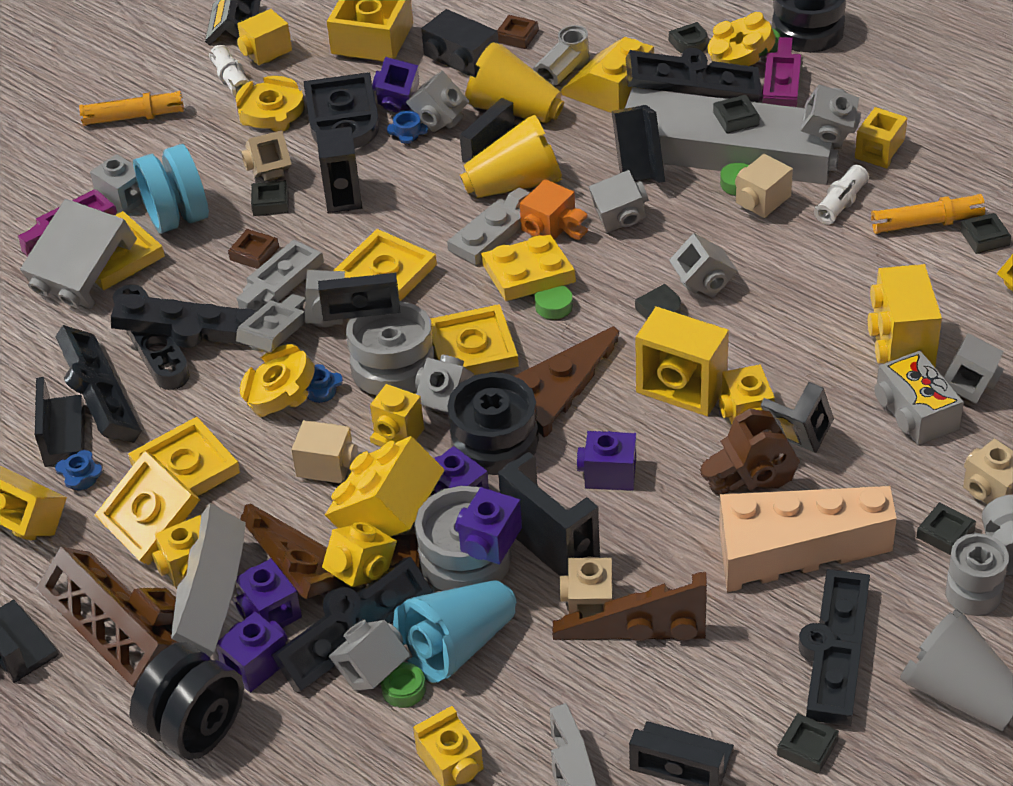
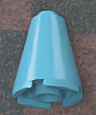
M497 580L409 598L403 604L397 606L394 611L393 626L400 632L403 637V645L407 644L413 656L407 660L408 663L418 666L424 673L426 680L436 683L451 677L514 617L516 598L513 591L507 585Z

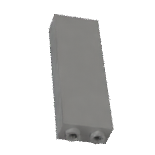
M632 87L625 108L647 105L656 111L663 164L721 171L723 167L731 163L750 165L760 156L766 154L793 168V181L827 185L829 172L837 170L839 150H835V148L842 149L843 142L841 144L822 141L817 136L801 132L805 108L751 102L760 115L759 125L726 133L713 113V103L726 99Z

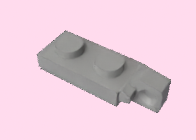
M519 187L509 193L506 200L499 199L496 203L494 202L447 241L448 251L474 265L481 263V253L502 245L521 229L520 202L530 192Z
M293 239L247 277V285L243 289V293L236 298L239 309L248 308L258 311L270 300L279 302L307 278V270H316L324 263L323 253Z
M291 294L282 303L270 300L238 327L236 341L249 345L255 351L272 352L303 325L305 321V311H303L305 298Z

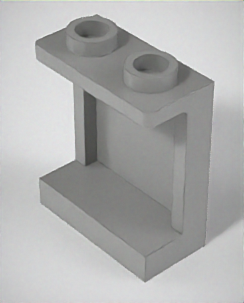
M65 199L20 270L29 281V288L37 294L45 297L48 294L57 296L62 302L74 308L81 305L92 309L95 301L90 296L89 291L117 246L130 250L137 238L124 219Z

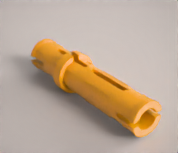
M181 90L158 95H151L148 92L143 93V97L87 105L81 104L79 105L80 116H83L81 119L82 125L87 126L146 117L149 120L154 119L155 115L184 112V103L181 101Z
M982 194L950 199L949 196L940 197L937 202L879 211L873 210L871 211V221L887 219V221L872 224V228L875 234H879L881 232L942 223L944 226L952 225L954 220L985 215V207L970 209L971 205L983 204L985 202Z

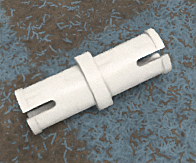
M217 45L211 49L213 54L209 53V58L217 68L219 79L223 83H227L231 93L236 97L240 88L250 81L244 75V67L239 60H234L227 46Z
M852 165L840 181H835L830 185L827 190V196L814 209V215L818 221L830 225L844 208H848L854 203L858 191L869 181V174L865 168L860 165Z

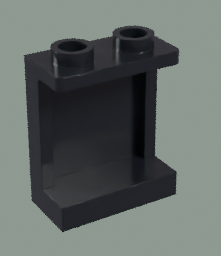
M527 452L517 460L509 462L498 472L500 493L520 499L522 529L516 539L559 576H568V558H600L599 506L586 497L569 510H566L538 486L536 457L530 452Z

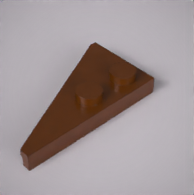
M615 326L514 376L523 380L533 390L537 404L536 422L538 432L544 438L552 432V423L561 411L565 413L572 405V400L581 394L593 378L596 365L602 358L607 359L614 350V345L618 342L619 330Z
M253 504L245 505L240 520L246 523L245 527L302 597L309 599L335 588L348 585L322 568L327 551L326 546Z
M706 572L692 574V584L673 590L664 583L652 587L646 592L633 593L605 602L604 612L583 618L580 611L565 615L563 618L553 621V640L632 639L644 641L647 639H677L685 641L690 639H706Z

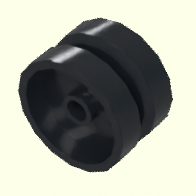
M773 0L772 28L779 33L780 37L793 38L792 50L808 53L825 51L836 46L843 39L847 0Z
M490 372L479 374L461 382L450 394L447 410L451 427V446L456 447L486 469L488 475H498V472L509 462L517 460L527 452L535 455L539 441L536 422L537 404L533 390L523 380L505 373Z
M187 642L174 643L162 650L148 664L139 678L130 703L129 716L132 725L154 740L162 741L163 745L187 760L199 759L218 745L236 720L244 693L242 675L218 660H211V657Z

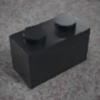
M445 9L421 28L424 56L473 77L477 76L480 69L476 63L484 50L492 42L499 44L497 30L448 9Z
M344 127L316 131L327 213L363 209L352 128Z

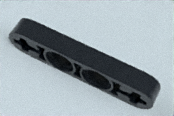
M129 284L118 288L112 298L115 304L118 293L149 296L141 286ZM126 330L160 388L174 390L188 382L190 375L186 358L179 346L174 344L171 336ZM156 344L167 345L164 349L159 351L148 350L151 346ZM170 363L173 372L165 369L164 365Z

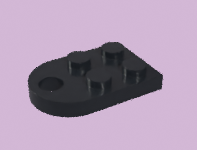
M370 72L303 81L311 135L316 143V131L344 127L352 128L354 149L368 144L375 138L379 131V120Z

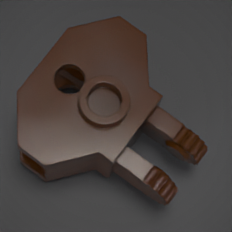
M748 409L734 418L728 436L720 441L724 449L710 456V459H706L700 465V474L706 481H709L710 489L714 494H718V496L720 494H728L729 491H734L744 484L747 485L749 490L756 487L778 489L792 481L800 460L770 411ZM780 454H783V456H782L780 459L775 460V459L779 458V455H780Z

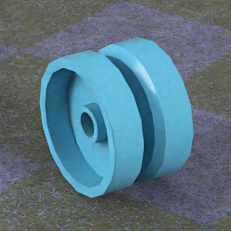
M184 144L164 149L162 163L154 154L133 159L139 191L148 215L158 233L178 228L180 221L179 212L188 223L208 218L209 209L205 191L195 163Z

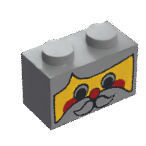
M921 351L879 365L877 384L874 387L876 398L882 406H886L896 418L899 428L903 432L908 433L917 445L960 430L964 401Z

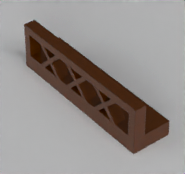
M60 547L36 587L56 610L132 687H136L139 678L148 664L162 650L174 643H179L171 639L172 632L165 625L153 626L128 602L132 592L91 552ZM64 572L67 575L68 593L60 595L54 586ZM88 596L91 599L92 617L84 619L81 616L80 598ZM112 620L115 623L116 642L108 643L105 640L104 622ZM137 645L145 654L134 670L130 666L129 647Z

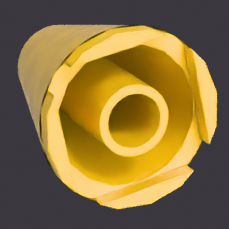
M492 42L484 50L476 63L480 67L476 78L470 76L465 96L469 100L468 104L472 105V107L488 110L501 98L513 102V112L516 117L526 119L536 115L539 122L548 123L551 119L556 120L564 107V101L561 100L562 93L502 44Z
M536 115L526 118L463 165L465 172L460 174V177L468 194L475 192L477 198L512 192L519 187L522 189L537 187L544 179L553 183L563 180L555 154L544 136L545 132Z

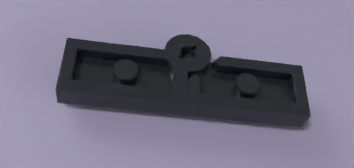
M697 48L685 49L680 57L630 50L625 58L628 87L723 99L747 95L751 102L756 103L762 96L759 67L715 61L707 65L706 55Z
M118 293L111 314V329L171 336L174 344L184 348L200 344L202 334H204V338L208 341L246 345L236 341L237 329L257 311L248 308L239 309L216 306L214 304H200L175 299H160L137 294Z
M62 325L55 337L70 367L64 376V381L71 389L83 395L101 435L111 440L120 439L134 443L142 430L95 334Z
M405 557L357 593L348 587L335 588L329 591L323 600L325 616L271 656L295 692L302 691L335 666L329 655L346 641L344 634L352 626L362 620H366L367 623L385 620L387 623L392 624L394 611L397 606L403 604L409 598L431 594L433 591L412 557Z
M827 569L819 623L808 624L800 631L799 652L805 659L813 661L806 717L817 722L844 726L852 725L870 574Z

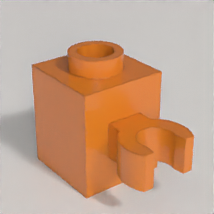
M544 179L520 202L521 230L531 236L551 235L555 240L565 231L571 238L580 240L588 232V228L580 225L588 217L587 213L575 208V192Z

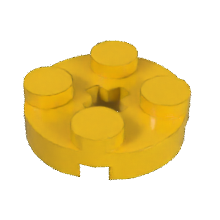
M754 12L747 17L732 22L723 21L713 28L714 36L708 44V53L712 61L751 66L760 60L759 53L767 48L768 52L773 48L776 40L775 34L769 21L764 18L761 12Z
M267 76L263 77L264 83L254 85L253 81H250L243 85L237 92L235 99L239 120L244 126L271 129L274 132L285 131L290 127V122L297 119L304 110L302 90L300 91L298 84L290 78Z
M282 345L275 348L272 352H267L260 358L264 363L256 371L250 367L240 384V395L257 416L264 417L287 406L297 407L307 399L308 391L306 388L313 378L315 364L296 345Z

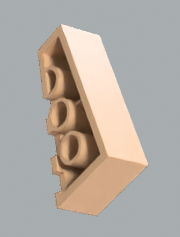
M891 487L720 494L719 530L727 593L741 590L743 583L760 579L761 584L778 580L779 574L801 569L803 574L819 570L821 564L835 560L840 564L892 552L897 517Z

